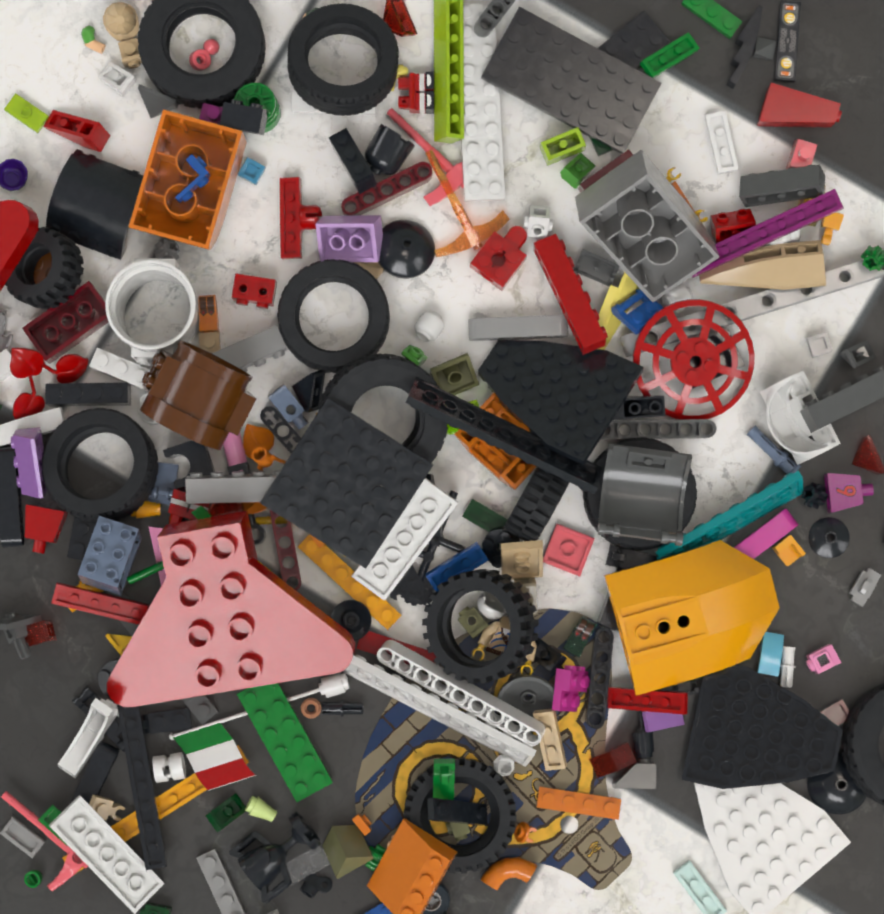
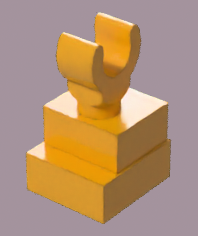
M834 213L822 219L820 227H824L825 230L821 238V244L830 245L833 230L839 231L844 217L843 214Z

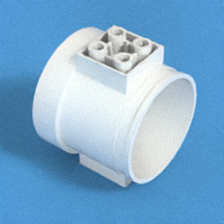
M134 258V264L124 268L109 286L105 303L109 324L117 336L131 346V357L139 365L152 366L151 361L156 352L159 353L160 350H164L173 354L180 340L190 343L199 328L197 296L190 281L180 271V264L176 259ZM157 280L171 281L182 286L187 291L190 300L189 318L182 331L173 339L160 344H145L132 339L126 329L124 317L125 308L131 295L142 285Z

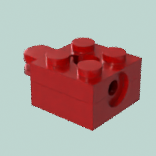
M514 226L504 238L494 231L471 261L470 268L503 291L527 258V255L519 250L527 239V233L524 228Z

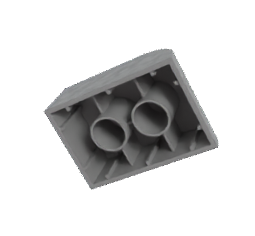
M642 150L575 196L579 222L652 302H655L720 257L712 238L699 217Z

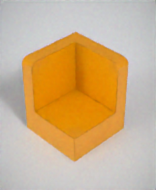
M787 535L772 547L785 566H790L798 558L806 554L792 535Z

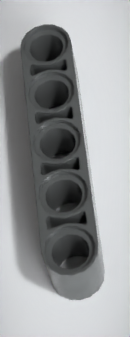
M492 0L474 25L475 34L483 38L490 35L516 0ZM492 8H497L500 14L495 13ZM481 23H486L489 28H484Z

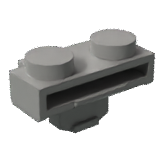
M870 568L866 572L862 570L849 592L852 595L850 601L863 607L874 591L881 574Z

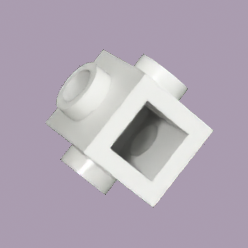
M530 205L529 216H525L524 219L527 237L535 239L546 238L548 231H552L553 219H550V207Z

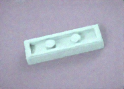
M690 860L673 872L703 914H725L727 912Z

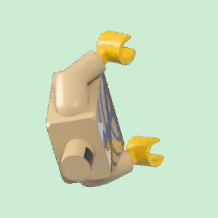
M502 616L499 622L494 621L483 630L478 641L479 646L472 650V657H474L476 651H481L482 655L479 661L483 660L485 656L483 650L485 647V651L496 655H501L504 652L510 638L509 617ZM535 641L531 643V646L535 647L533 653L526 656L528 661L521 667L522 675L524 667L531 669L530 675L533 673L531 663L534 662L537 648Z

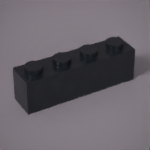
M128 382L45 384V404L50 407L131 405V385Z

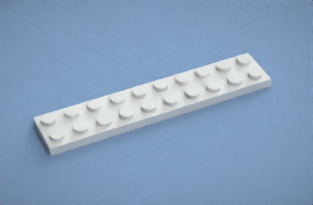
M463 4L464 139L461 140L464 202L505 201L499 88L481 79L497 48L496 27L490 35L484 38L477 36L474 32L476 21L489 4ZM481 23L484 28H489L486 23Z
M353 655L350 665L343 671L502 755H507L513 761L525 767L537 751L533 749V746L514 739L508 733L496 730V727L490 723H483L477 720V717L472 713H464L458 710L459 708L456 705L442 702L437 695L421 691L422 688L418 685L404 682L403 678L399 675H390L385 672L383 667L367 663V660L360 655Z

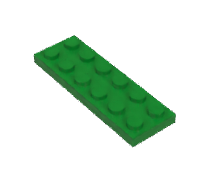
M279 683L246 688L237 693L239 700L296 802L333 783L330 774Z

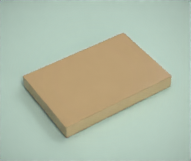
M543 541L501 543L502 575L508 574L512 576L511 580L543 577Z

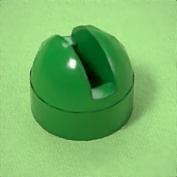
M31 870L24 877L25 884L30 888L40 885L43 879L42 873L38 870Z

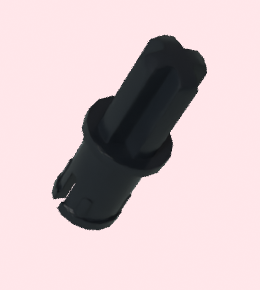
M341 700V702H323L322 714L341 715V717H344V714H363L364 705L363 703H344V700Z

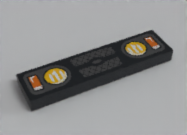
M780 2L774 81L795 82L801 2Z

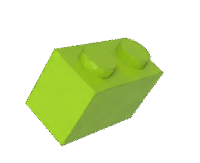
M579 127L540 143V150L547 166L581 153L586 148Z

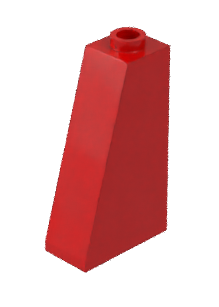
M770 83L757 126L832 127L835 122L840 120L842 111L839 108L841 103Z

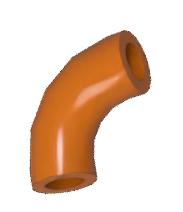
M520 857L504 858L493 863L480 880L495 890H498L501 884L509 878H517L527 883L537 865Z

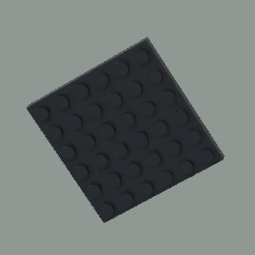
M327 397L260 501V504L366 569L433 467V463Z

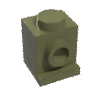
M468 606L459 613L460 618L457 619L472 639H475L489 626L474 606L471 609ZM474 617L476 619L475 624L470 625L468 619Z
M446 822L449 835L453 834L456 841L468 838L467 834L470 833L468 824Z

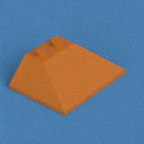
M495 393L480 407L529 431V428L523 422L520 423L502 406ZM461 429L454 434L474 458L496 478L514 490L537 467L533 464H527L519 457L507 454L496 446H490L484 440L472 437Z

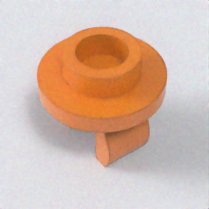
M526 822L519 823L514 832L516 841L520 843L525 841L533 843V840L528 838L529 832H536L537 829L529 826Z

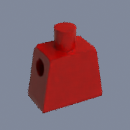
M26 504L25 538L34 539L32 552L45 554L47 542L57 543L68 512Z

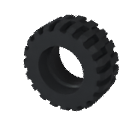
M38 227L34 239L5 283L8 286V292L14 295V298L36 308L49 309L51 307H59L60 302L64 304L69 300L68 297L70 295L73 296L75 294L77 285L80 286L82 281L80 276L83 275L84 268L81 267V264H84L83 256H80L81 251L79 247L75 245L72 239L53 229ZM51 252V270L43 281L35 284V266L42 256Z
M537 467L504 526L506 531L523 541L538 540L569 483Z

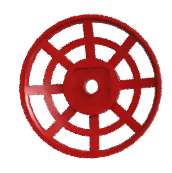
M702 299L677 301L656 312L639 332L633 350V362L640 365L641 350L653 353L652 367L655 379L644 383L642 376H640L636 382L643 396H651L648 391L660 386L667 395L678 401L674 412L665 408V415L678 420L711 419L724 413L742 397L748 388L754 370L755 353L753 342L742 321L724 306ZM689 306L707 307L704 319H687L680 322L673 311ZM714 311H720L728 316L741 331L730 337L721 326L712 322ZM666 315L671 327L662 334L656 346L645 343L644 340L651 328ZM702 325L699 337H687L683 327ZM710 328L720 333L725 341L717 346L708 341ZM675 332L680 342L673 351L662 348L666 340ZM744 338L749 352L748 372L737 369L738 355L735 344ZM730 348L732 357L731 367L720 365L719 354ZM660 356L670 359L671 371L661 375L659 369ZM693 356L700 357L701 361L697 367L690 365V359ZM717 373L728 375L724 384L715 391L711 380ZM734 377L744 379L743 386L737 395L723 406L718 396L730 386ZM677 378L684 383L681 395L672 391L666 385V382ZM703 385L708 394L700 398H689L692 386ZM711 401L716 410L703 415L688 416L682 414L686 403L701 404Z

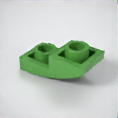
M412 345L406 347L401 353L402 356L418 366L424 364L428 358L420 348Z

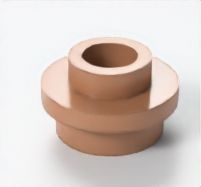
M307 698L301 704V712L306 718H316L321 712V704L315 698ZM309 704L315 706L313 712L308 711L307 707Z

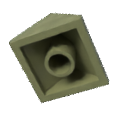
M468 353L430 368V374L440 389L453 395L479 385Z
M356 825L332 826L322 845L337 879L374 859L363 833Z

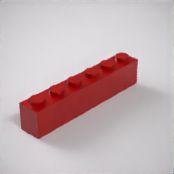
M557 234L534 242L533 251L584 355L604 347L608 335L604 326L600 327L599 315L596 309H592L589 304L591 302L590 296L581 287L583 285L579 274H575L573 270L574 263L570 256L567 257L565 253L566 247L563 240H559Z

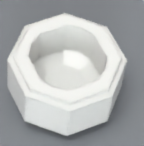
M499 755L493 762L494 770L501 776L510 775L514 770V761L507 755Z

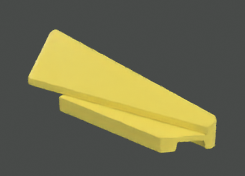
M625 272L618 287L610 285L598 314L600 327L604 326L608 335L606 345L599 348L601 350H605L621 324V321L613 315L611 308L616 304L624 302L635 294L639 288Z

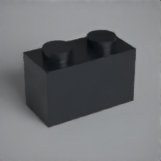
M231 99V103L224 102L220 125L247 133L264 135L268 111L262 109L263 105L251 103L250 106H244L242 101Z

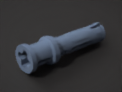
M756 425L746 434L771 457L776 467L779 466L786 474L795 473L801 467L800 464L797 465L788 456L787 452H782Z

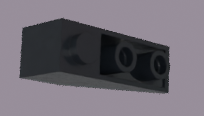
M664 395L627 396L613 420L665 416Z

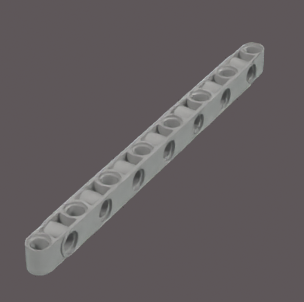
M864 260L826 271V286L808 287L810 292L807 295L803 294L800 288L787 290L769 289L721 305L733 312L741 321L884 277V270L878 271L875 269L869 271V269L862 265ZM840 273L847 275V282H842L839 279ZM763 297H767L770 299V307H766L762 304ZM706 309L677 319L679 322L687 319H704ZM714 311L712 322L721 327L735 324L731 319L725 318L722 312ZM669 321L654 325L648 334H653L656 341L649 344L656 346L662 334L671 327ZM694 325L693 331H687L685 327H683V330L687 337H694L700 335L702 325ZM632 332L619 337L626 357L633 356L635 342L639 333L635 335ZM675 332L666 340L663 346L680 341Z

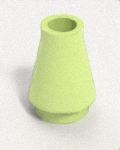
M252 796L245 808V811L249 813L248 815L270 822L274 820L277 811L259 796L257 798Z

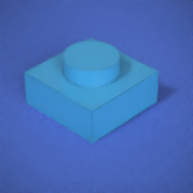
M247 157L238 176L257 185L266 167Z

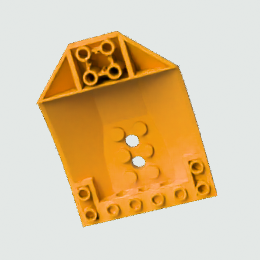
M720 539L680 554L604 575L636 696L693 680L750 659L780 608L770 568ZM682 615L689 618V624L686 627H680L677 623L678 618ZM661 622H668L669 629L665 633H661L658 630V625Z

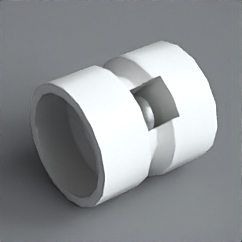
M182 752L172 753L169 757H166V755L153 756L152 763L156 783L169 781L170 778L173 780L186 779V766Z

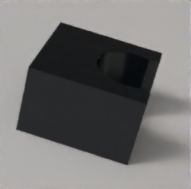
M191 440L163 450L165 457L168 459L183 456L189 460L190 471L187 476H190L192 472H202L203 475H211V472H215L207 446ZM186 477L173 482L175 489L182 490L186 488Z

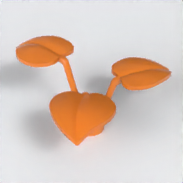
M247 424L243 436L244 451L247 457L258 464L257 469L263 471V468L270 467L274 460L285 464V460L269 452L274 445L275 438L273 433L267 428ZM242 502L243 511H248V514H256L267 508L260 504V502Z

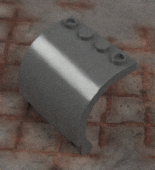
M609 444L600 495L598 535L611 534L612 537L617 538L623 536L660 541L663 544L671 542L682 546L683 507L692 454Z

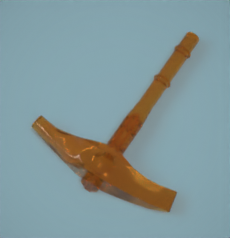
M433 150L426 152L425 154L464 230L454 242L434 250L436 258L458 253L471 247L474 250L480 249L483 246L481 242L489 238L494 231L497 232L510 220L509 217L502 210L491 221L483 225L473 226Z

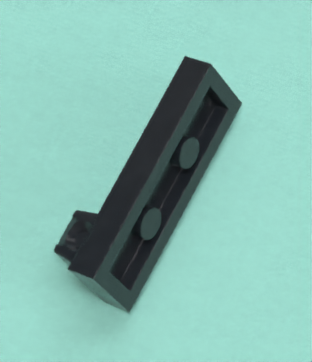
M610 545L605 565L628 569L657 561V557Z

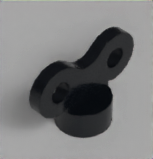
M310 866L301 868L299 876L305 882L301 886L300 891L304 895L313 899L318 891L327 893L331 890L332 882L329 878L318 877ZM309 871L310 876H305L304 872ZM323 882L327 884V888L322 887Z

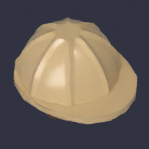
M124 2L112 3L106 8L103 15V24L109 34L121 42L134 39L139 30L138 16L135 9Z

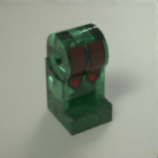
M582 616L562 648L580 658L597 624Z

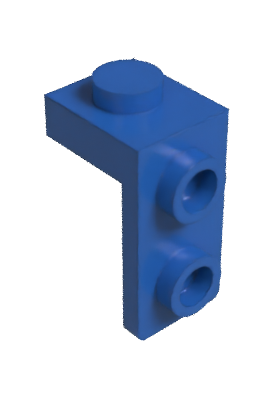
M191 154L186 159L199 176L175 197L179 203L182 201L187 202L194 195L193 191L196 188H202L209 182L208 178L211 175L205 169L207 164L200 156L195 158Z

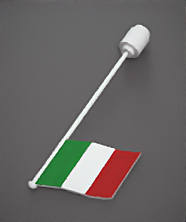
M336 673L321 678V683L318 684L319 688L288 697L287 699L293 701L318 692L321 695H326L327 698L345 693L346 690L350 689L346 673ZM246 711L179 733L169 734L170 740L174 741L175 739L184 751L197 778L208 791L256 776L246 765L235 741L221 724L248 715Z

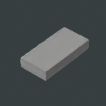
M12 816L0 832L2 836L31 858H34L46 842V840L14 816Z

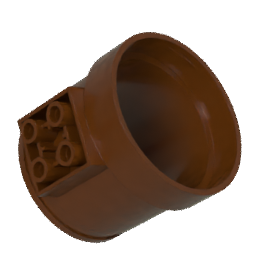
M179 341L178 347L173 354L164 350H160L159 353L156 352L151 361V364H153L149 372L146 371L142 378V386L148 392V395L140 411L157 423L192 441L212 449L221 450L229 432L238 436L256 401V398L247 391V386L253 377L222 358L185 341Z

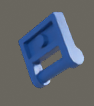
M638 288L635 294L621 304L614 305L611 311L617 319L637 335L645 323L656 312L661 310L663 306L657 301L652 302ZM639 300L644 302L630 313L626 314L624 312Z

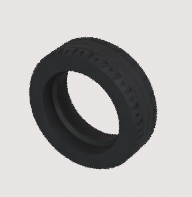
M330 4L308 13L292 31L287 52L289 79L292 86H294V90L302 97V100L321 112L340 116L364 113L381 103L393 88L397 77L399 49L395 35L392 33L389 25L379 15L373 13V11L353 4ZM336 34L352 35L364 40L375 50L377 54V67L368 79L360 83L347 86L335 85L322 80L313 73L308 62L309 51L314 44L325 37Z
M327 259L322 262L317 261L298 271V274H295L289 280L288 285L285 286L278 305L279 330L288 349L306 366L314 370L326 371V373H337L351 361L354 362L357 358L377 354L383 346L389 330V305L382 286L369 271L363 269L360 265L345 260ZM330 282L347 284L357 290L364 298L369 312L368 325L360 340L351 347L338 351L321 349L312 344L304 335L299 321L300 308L308 293L319 285Z
M106 408L83 410L68 417L66 421L64 420L49 437V441L46 443L43 451L44 455L41 464L43 481L52 499L74 517L90 523H97L99 516L119 521L121 518L124 519L133 514L134 511H137L144 504V501H147L149 495H151L157 481L156 476L158 475L159 468L157 451L154 449V443L145 430L128 415ZM105 432L118 435L128 443L134 456L133 469L128 481L119 491L103 499L94 500L81 496L72 488L67 477L68 463L73 451L82 441L92 435Z
M646 437L629 438L615 443L616 445L679 453L672 446L662 443V441ZM608 448L593 462L602 467L598 489L595 494L583 491L585 512L591 525L597 532L602 479ZM691 468L685 491L682 531L689 524L696 507V481ZM611 534L602 536L608 542L630 550H649L663 545L660 541L623 536L617 538L612 537Z

